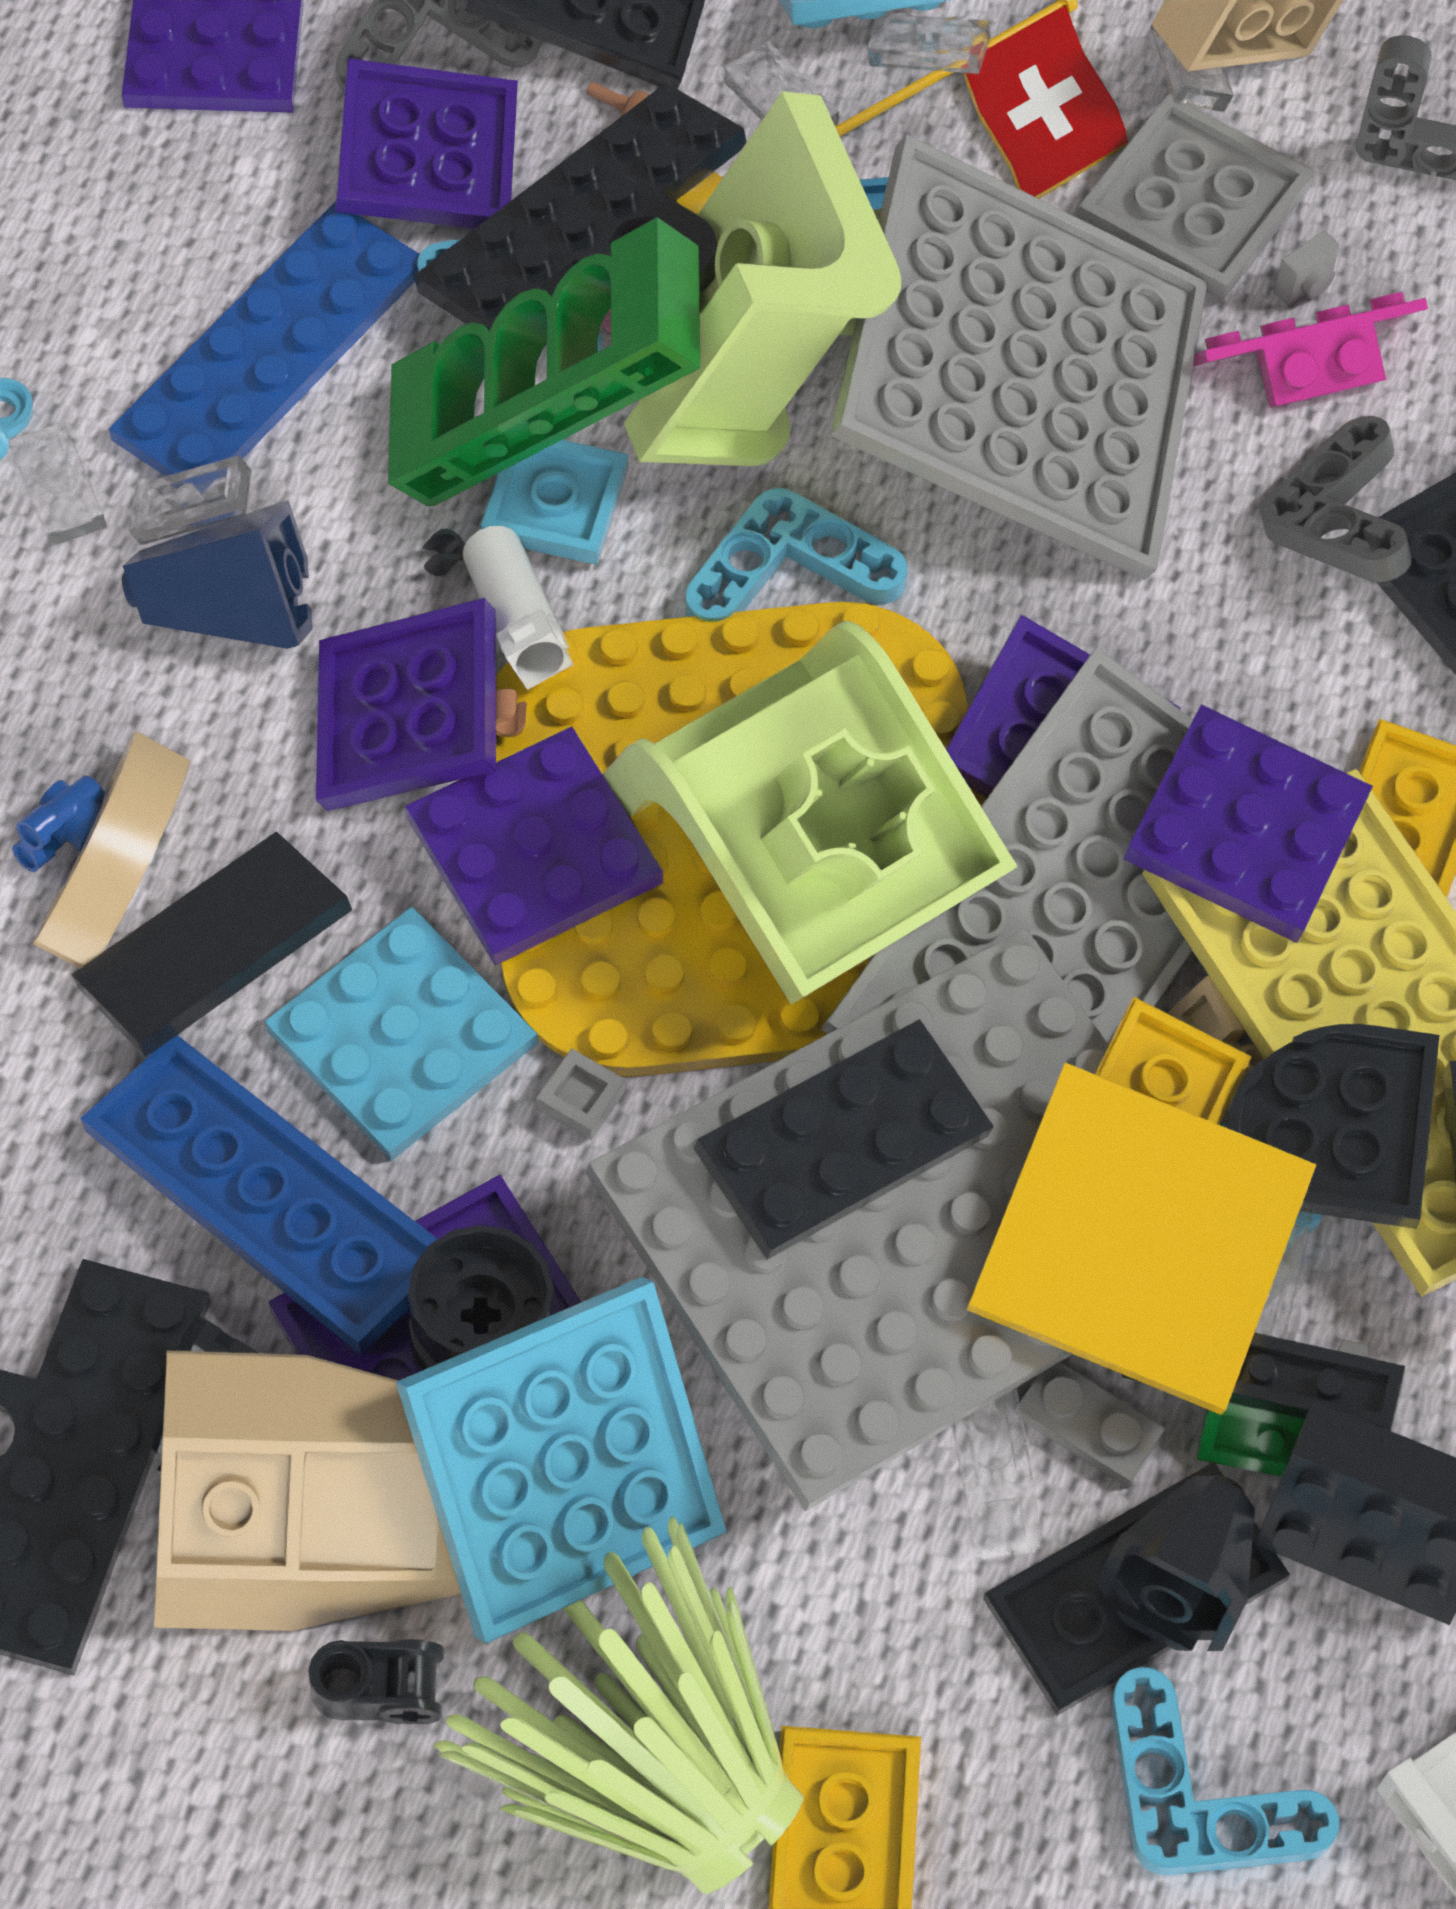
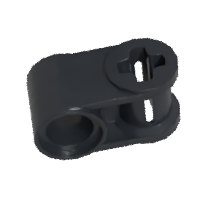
M402 1639L390 1642L344 1640L329 1642L319 1648L311 1658L308 1673L312 1702L319 1712L328 1718L336 1720H377L394 1724H430L437 1722L442 1718V1706L435 1702L436 1666L444 1659V1648L436 1642L418 1639ZM341 1668L353 1671L360 1678V1682L354 1689L341 1694L330 1692L322 1684L323 1679L328 1673ZM413 1672L415 1673L414 1691L410 1693L408 1692L409 1673Z

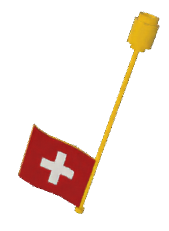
M1055 0V3L835 126L841 137L961 69L977 115L1010 168L1017 189L1038 199L1128 145L1126 129L1118 107L1083 52L1069 13L1078 8L1077 0ZM713 172L677 199L676 202L698 215L723 177Z

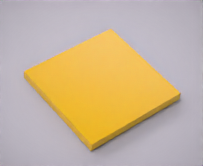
M1064 1063L966 1310L1222 1415L1228 1406L1316 1164L1093 1073Z

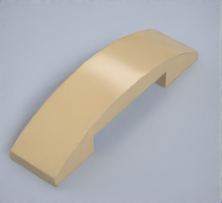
M137 731L132 734L108 784L111 787L69 877L66 883L57 891L33 941L35 946L79 969L104 952L133 898L164 833L182 789L190 760Z

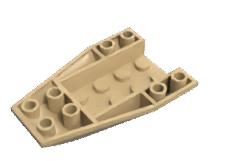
M167 1350L154 1628L294 1631L461 1594L396 1386L398 1380L309 1355Z

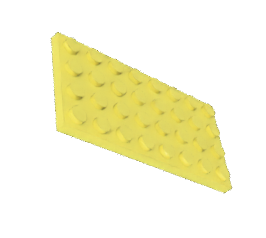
M1357 769L1347 772V774L1365 782ZM1372 790L1298 943L1144 870L1142 875L1264 1060L1273 1052L1292 1042L1294 1036L1316 1028L1337 1024L1376 1025L1440 1035L1420 1222L1417 1229L1373 1223V1225L1421 1297L1455 1281L1456 1180L1442 1072L1449 1061H1456V911Z

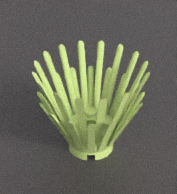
M671 1516L667 1529L673 1546L669 1550L668 1559L652 1528H644L642 1544L676 1614L677 1623L683 1636L653 1583H646L640 1592L617 1554L609 1552L605 1555L603 1561L606 1573L643 1632L636 1639V1648L662 1690L614 1629H605L582 1600L562 1608L637 1701L636 1703L609 1674L600 1673L596 1676L595 1686L627 1724L531 1635L521 1632L513 1638L514 1648L550 1681V1693L600 1738L567 1715H560L556 1717L554 1722L492 1678L481 1676L474 1681L475 1690L512 1716L505 1718L501 1722L502 1730L543 1757L524 1750L460 1714H452L446 1717L447 1725L475 1742L461 1747L451 1741L443 1740L434 1743L433 1746L442 1752L439 1756L506 1786L502 1789V1793L506 1797L527 1805L507 1804L500 1807V1810L650 1864L679 1872L683 1877L688 1878L702 1894H709L723 1888L754 1863L747 1857V1854L763 1839L772 1846L795 1818L804 1799L803 1794L791 1783L788 1775L783 1771L780 1752L732 1587L730 1586L726 1592L725 1602L727 1611H725L717 1589L712 1587L708 1591L683 1523L681 1522L679 1525L676 1519Z

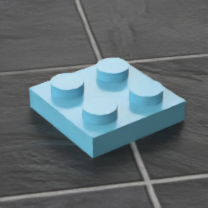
M565 440L553 444L498 473L481 523V529L489 526L511 528L518 534L524 549L598 565L629 468L628 454Z

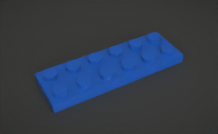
M335 201L109 428L111 441L200 500H203L415 282L413 275L418 272L417 264L420 254L358 214L335 212Z
M178 1035L155 1050L81 1117L84 1129L90 1136L360 1355H363L409 1310L408 1289L413 1267L429 1244L438 1239Z

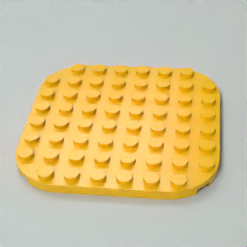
M825 602L734 612L729 618L721 621H705L696 616L585 627L563 632L569 645L567 651L573 665L527 690L509 662L496 675V691L500 689H513L517 692V703H527L526 723L522 733L516 737L496 735V762L572 726L603 774L630 744L642 738L654 744L797 662L831 628L843 621H850L859 625L882 647L945 749L965 715L968 703L963 681L955 663L944 647L929 632L898 613L866 603ZM970 788L981 806L985 801V796ZM655 802L631 816L630 820L663 871V884L501 963L505 990L510 1005L538 1034V1040L564 1058L572 1048L621 1077H637L774 1062L783 1059L827 1035V1033L821 1030V1027L873 956L791 1005L686 833L676 820L661 805Z

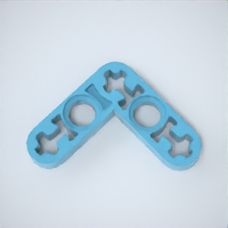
M773 488L764 491L754 500L692 579L686 590L687 617L696 616L705 621H721L729 618L734 612L745 611L786 557L864 601L872 604H888L897 600L905 590L908 573L907 562L903 554L894 547L794 491L785 488ZM782 511L788 512L789 522L783 519L778 521L770 531L769 541L763 536L768 529L769 514L777 516ZM833 537L844 543L846 549L838 556L825 557L819 555L814 550L813 544L818 539ZM751 551L759 555L763 562L757 569L741 571L732 566L729 560L737 552ZM858 551L862 553L861 562L855 559ZM883 567L891 570L890 578L883 576L877 582L869 579L870 571L878 573ZM722 579L729 584L723 593V607L715 604L709 610L702 608V598L710 601L714 599L722 589Z
M1138 1667L1129 1670L1120 1677L1111 1697V1713L1132 1846L1137 1860L1145 1869L1159 1875H1178L1308 1861L1321 1857L1331 1847L1339 1831V1816L1335 1806L1329 1799L1316 1791L1295 1790L1194 1801L1177 1695L1172 1682L1164 1673L1148 1667ZM1136 1686H1146V1692L1149 1697H1160L1162 1703L1155 1705L1151 1715L1153 1734L1166 1729L1169 1738L1150 1735L1135 1742L1130 1741L1129 1734L1140 1736L1143 1729L1139 1708L1127 1706L1125 1702L1133 1697ZM1148 1753H1157L1166 1757L1174 1770V1780L1167 1787L1160 1789L1149 1788L1143 1785L1135 1772L1136 1760ZM1177 1798L1180 1801V1807L1170 1805L1166 1812L1168 1828L1173 1835H1183L1185 1842L1177 1845L1173 1857H1164L1161 1846L1149 1845L1147 1838L1153 1837L1158 1829L1156 1807L1143 1812L1141 1811L1140 1803L1161 1805ZM1298 1808L1307 1809V1814L1311 1820H1321L1324 1827L1319 1828L1313 1836V1842H1304V1837L1301 1831L1298 1830L1279 1831L1275 1837L1278 1847L1269 1848V1823L1264 1810H1272L1274 1812L1272 1825L1292 1822L1298 1813ZM1228 1815H1239L1245 1818L1252 1825L1255 1832L1254 1844L1249 1849L1241 1852L1229 1850L1218 1840L1216 1834L1217 1822L1222 1817Z

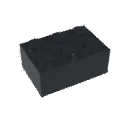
M1313 1399L1271 1499L1255 1545L1450 1626L1456 1613V1457Z

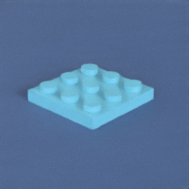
M413 907L406 910L265 1020L266 1031L390 1161H393L538 1044V1034Z

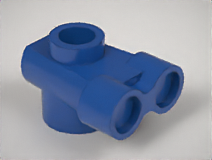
M86 775L82 776L72 785H69L64 780L55 782L44 793L38 806L16 825L21 839L13 845L12 850L17 861L28 871L36 872L56 856L55 852L67 841L77 850L81 851L103 804L105 792L94 779Z

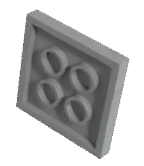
M1168 94L1079 205L1077 218L1207 281L1206 291L1225 300L1310 189L1315 171Z

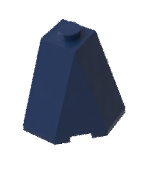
M289 500L139 550L122 566L124 569L122 574L124 595L131 607H137L142 624L286 649L299 646L313 630L310 606L307 603L298 605V596H301L303 592L302 578H309L308 557Z

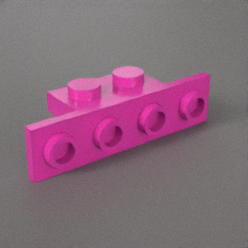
M1402 291L1370 299L1371 311L1351 315L1348 304L1314 313L1317 324L1296 328L1295 319L1289 318L1261 325L1262 337L1241 341L1239 331L1205 339L1207 350L1195 354L1193 367L1257 352L1270 408L1386 380L1374 323L1427 310L1426 298L1406 302L1404 292Z

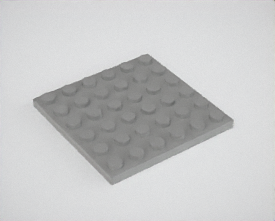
M906 134L895 146L878 221L900 270V293L890 308L883 314L873 318H856L830 436L1145 580L1158 567L1208 282Z

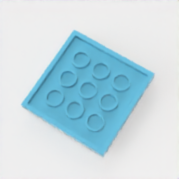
M644 1277L637 1278L396 1382L474 1635L485 1644L614 1585L603 1566L604 1557L609 1552H614L620 1557L631 1576L653 1567L642 1544V1532L645 1527H650L654 1530L667 1559L669 1550L673 1546L667 1529L671 1516L676 1519L679 1525L681 1522L683 1523L692 1548L727 1532L655 1285L649 1279Z

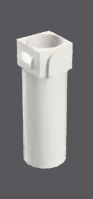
M489 526L477 531L466 542L462 556L479 598H486L496 610V638L506 659L528 690L573 665L567 651L569 645L553 616L518 534L511 528L504 526Z

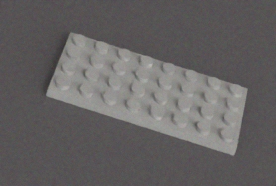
M1096 647L981 805V808L1018 867L874 954L821 1027V1030L829 1034L1027 928L1109 1045L1133 997L1155 1006L1192 951L1142 875L1144 869L1123 860V857L1193 719Z

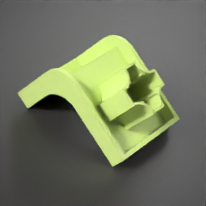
M782 91L698 213V216L706 220L712 227L718 245L715 256L716 277L699 294L700 369L640 399L624 422L639 462L758 466L771 462L780 454L789 440L790 421L785 408L836 338L839 335L853 336L856 318H873L883 314L890 308L900 293V270L878 222L881 209H872L821 95Z
M843 621L831 628L797 662L654 744L642 738L630 744L602 774L629 818L656 802L676 820L696 848L791 1005L1018 867L888 655L867 631L850 621Z

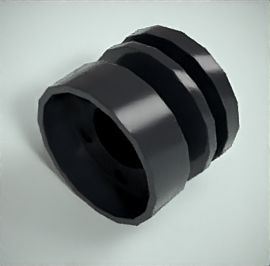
M478 1225L452 1230L429 1244L413 1267L408 1289L410 1315L409 1342L414 1365L419 1372L552 1315L554 1288L549 1267L532 1243L507 1229ZM474 1327H487V1333H474Z

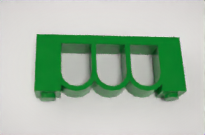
M657 217L611 242V256L597 253L580 260L560 280L553 295L546 290L535 288L522 292L505 305L495 318L491 329L483 324L473 322L460 326L449 334L440 345L433 341L391 364L388 484L425 506H436L700 369L698 245ZM611 309V345L598 351L600 326L605 315ZM547 344V379L535 385L537 361ZM484 380V413L474 418L477 392Z

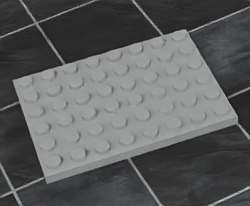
M1027 928L588 1164L587 1176L805 1512L1072 1355V1353L966 1310L1064 1063L1095 1074L1109 1046ZM920 1019L994 1127L989 1136L766 1260L695 1152L694 1147L697 1139Z

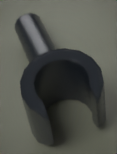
M448 528L440 529L423 545L422 549L438 552L432 555L424 564V569L429 574L443 576L458 561H464L462 555L466 543H464L460 535Z

